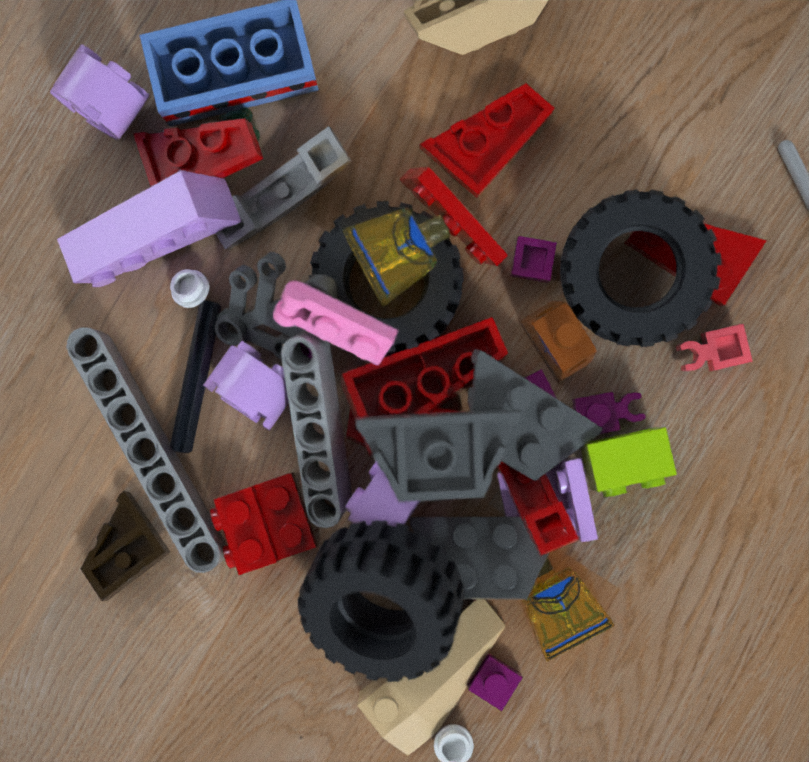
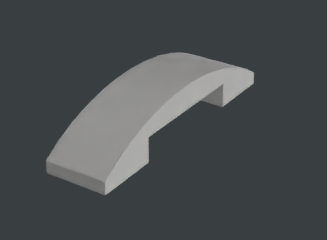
M328 126L297 149L298 155L242 196H232L242 222L216 233L225 249H230L292 212L324 188L352 162L331 127Z

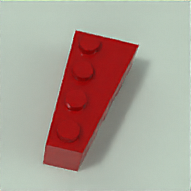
M493 317L419 344L418 347L387 356L381 360L378 366L369 363L342 373L341 386L355 421L356 417L432 413L473 384L475 363L471 362V358L475 349L483 351L501 363L508 355V351ZM361 434L368 454L371 457L373 453L369 448L367 442L365 441L363 435Z

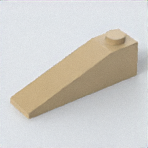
M473 599L463 607L451 651L438 667L428 673L424 672L422 676L412 680H408L407 677H403L399 682H388L387 678H379L377 681L373 680L359 691L357 706L382 738L409 756L440 730L505 628V623L486 599Z

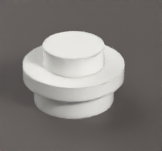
M182 270L171 280L170 290L172 298L182 307H195L201 304L207 297L209 281L197 270Z
M450 724L437 732L434 739V750L441 762H467L473 753L474 744L472 736L463 726Z

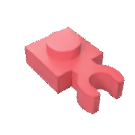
M744 324L701 333L703 345L696 341H687L676 346L677 351L688 349L694 355V359L690 364L680 366L681 371L697 370L703 366L705 361L708 363L709 371L753 362Z

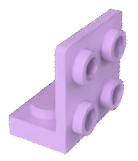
M568 457L546 472V475L558 501H562L579 537V541L596 540L598 537L582 460L577 457ZM498 472L497 477L505 517H520L502 476Z

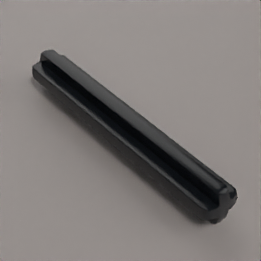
M204 300L198 307L170 443V449L175 452L191 453L193 450L205 392L203 384L208 377L216 338L215 323L222 309L221 305L217 302Z

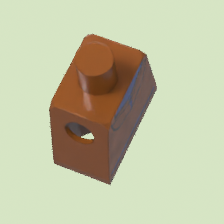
M550 301L519 321L558 383L590 364L597 352L595 345L566 302Z

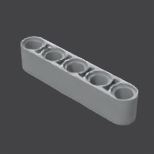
M303 329L284 343L281 357L306 512L314 525L320 528H331L340 521L347 511L345 506L352 496L330 342L322 340ZM300 342L310 347L312 358L304 355L300 348ZM306 383L312 384L317 389L318 397L310 394ZM312 422L317 423L323 428L324 435L316 432ZM318 461L325 463L329 467L330 472L323 470L319 466ZM324 499L331 501L335 508L328 506Z

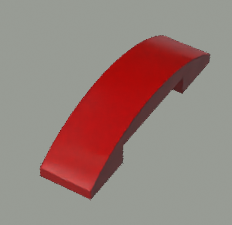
M503 462L497 465L517 512L540 556L579 540L562 501H558L546 473L537 480H532Z

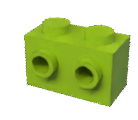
M653 427L589 441L581 447L590 490L602 492L603 497L627 493L626 486L641 483L643 489L662 486L666 484L665 477L677 475L666 427Z

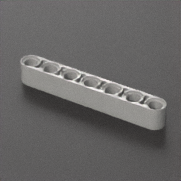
M86 327L75 329L67 339L66 348L68 354L185 564L196 573L211 571L224 560L223 546L226 545V542L220 531L215 529L209 511L177 454L170 449V442L116 345L110 336L102 331ZM94 337L97 341V350L92 356L88 357L84 346L89 338ZM112 370L116 374L117 382L115 387L108 391L104 387L103 378L107 372ZM128 404L132 405L136 411V418L131 425H127L122 419V411ZM146 438L152 440L156 447L155 454L150 460L141 453V444ZM164 473H168L174 478L175 488L171 494L164 492L160 487V478ZM182 507L190 509L194 514L195 521L191 528L183 526L179 521V511ZM200 542L211 545L214 550L213 561H204L199 557L197 550Z

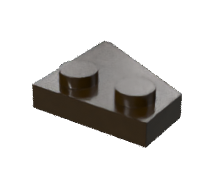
M127 491L119 494L116 500L119 503L109 523L103 524L97 536L96 546L93 550L89 551L80 568L101 601L111 599L171 553L132 494Z

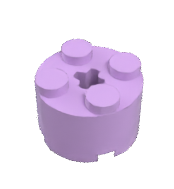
M81 44L54 83L50 93L73 113L76 111L86 118V122L113 139L120 140L150 95L143 88L129 81L131 75L113 61H110L105 66L101 63L102 59L94 51Z
M241 341L237 347L231 346L203 386L211 392L217 386L218 388L215 392L222 396L220 399L255 423L261 417L264 418L265 421L262 425L270 431L289 404L284 370L277 364H274L272 369L262 363L261 354L247 343Z
M375 462L369 471L372 481L366 490L358 487L345 506L347 511L351 513L348 520L353 524L365 521L367 525H371L372 521L380 520L387 521V525L396 527L398 523L405 525L420 501L399 502L389 485L387 477L377 462Z

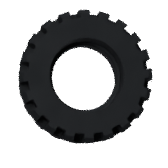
M636 189L625 191L623 194L616 196L611 195L584 213L567 238L560 265L564 296L578 320L595 335L604 340L607 339L618 345L628 347L630 345L641 347L654 346L655 343L662 341L667 343L678 338L677 334L685 329L690 330L698 323L696 319L702 312H707L713 303L710 298L713 291L718 290L721 277H717V265H722L721 253H716L713 243L717 241L712 229L708 230L702 222L705 218L697 209L692 211L685 205L686 201L677 196L671 198L663 195V191L651 189L649 192H639ZM631 231H646L659 236L669 245L676 260V276L670 290L659 301L644 307H628L616 302L603 288L599 276V264L606 247L616 237Z
M377 201V207L366 209L365 204L353 208V215L346 218L342 214L333 221L335 227L330 233L324 231L318 240L320 247L318 252H313L310 262L312 275H309V278L317 274L330 276L337 284L336 300L398 330L394 343L383 358L406 349L418 347L419 344L438 338L445 331L457 310L462 296L461 290L464 281L463 268H461L459 262L460 253L457 245H452L449 240L450 233L443 226L448 235L433 243L425 227L434 223L432 215L424 210L421 214L412 211V205L402 202L400 207L389 206V201ZM407 212L405 219L407 220L408 215L409 217L410 215L412 216L434 257L429 259L432 260L430 267L421 265L424 275V289L418 303L401 316L378 318L363 311L351 295L349 285L350 273L358 258L348 242L350 240L345 232H348L354 245L355 242L351 229H355L360 241L376 236V240L362 244L366 251L388 246L393 239V234L385 239L386 234L393 230V225L397 218ZM404 216L398 220L395 228L403 224ZM421 259L418 262H426L427 260Z
M375 520L372 521L371 525H367L363 521L350 524L348 529L344 527L332 533L330 539L325 540L319 548L299 590L300 596L297 600L302 626L305 633H311L310 641L317 650L322 649L325 652V658L333 664L338 662L345 666V671L354 675L356 672L365 674L366 679L375 681L379 678H387L388 682H399L403 677L412 680L422 676L424 672L428 673L438 667L451 651L464 605L465 591L464 584L460 579L461 574L453 561L448 562V553L440 545L436 547L432 545L429 536L422 532H419L417 535L408 530L409 526L400 523L395 527L387 525V521ZM360 592L375 593L389 598L404 610H392L378 606L366 599Z

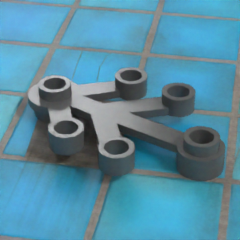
M269 252L257 263L260 276L255 309L245 313L247 291L256 285L257 275L251 267L241 265L229 276V282L232 286L229 308L219 313L215 323V332L218 338L227 345L236 346L241 341L245 343L250 341L273 352L276 357L282 359V343L284 344L303 329L296 325L284 327L274 320V309L277 303L282 300L280 298L273 301L276 281L285 272L286 263L278 253ZM268 262L274 266L275 270L269 266ZM313 275L304 283L334 299L337 298V284L328 275ZM264 324L282 334L276 338L256 328V326Z

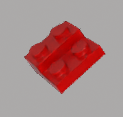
M293 472L213 499L216 506L210 509L213 525L217 531L224 530L228 545L223 546L224 559L229 569L236 567L238 575L277 563L281 559L317 547V542Z

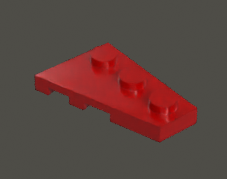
M525 83L486 105L485 109L466 120L462 119L451 125L450 129L438 136L430 137L419 144V148L473 196L478 198L553 114L555 108Z
M245 118L201 124L200 127L181 130L176 127L152 134L147 132L133 133L150 187L179 171L225 178L264 159L252 123Z
M430 167L409 169L399 179L424 206L429 208L439 218L441 224L452 236H457L466 245L464 248L466 253L479 265L485 263L498 266L508 256Z
M704 224L708 230L712 229L717 241L713 243L716 253H721L722 265H717V277H721L718 290L713 291L710 300L719 306H723L727 303L767 240ZM632 231L624 244L674 277L676 276L675 256L669 245L662 238L646 231Z

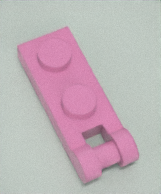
M291 281L285 286L282 300L277 303L273 312L274 320L281 326L291 327L296 325L322 340L337 345L377 366L394 343L398 332L397 329L299 281Z

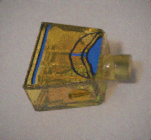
M408 208L343 230L347 243L382 307L389 304L436 266L437 260L430 247L450 237L448 228L439 214L418 225Z
M547 558L528 599L524 600L538 647L546 661H549L615 625L579 576L570 567L556 573L549 558Z

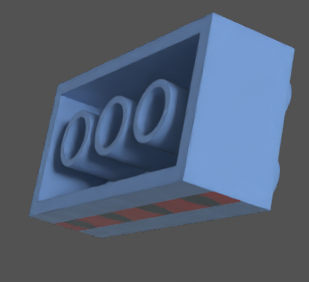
M281 0L139 35L157 110L169 127L319 91L296 0Z

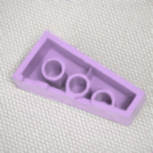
M179 171L57 240L73 283H91L93 287H101L116 280L115 276L137 270L147 262L242 221L224 178Z

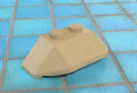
M416 0L413 6L408 7L404 11V15L419 39L465 55L534 24L548 0Z

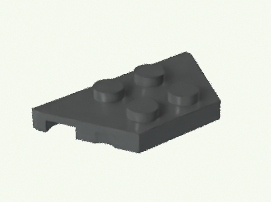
M476 349L472 353L471 362L475 363L473 388L469 387L468 392L470 411L518 409L521 412V419L518 425L515 424L505 445L506 451L501 462L526 477L537 480L601 433L603 428L488 354Z
M518 409L366 416L356 417V427L363 435L373 453V457L387 477L389 485L399 502L484 497L492 481V473L502 460L506 451L505 445L515 424L518 425L521 419V412Z
M410 517V525L414 533L418 535L419 532H422L431 538L430 543L435 547L440 545L449 555L448 562L453 561L461 574L460 579L464 584V599L527 600L549 556V553L540 556L520 517Z

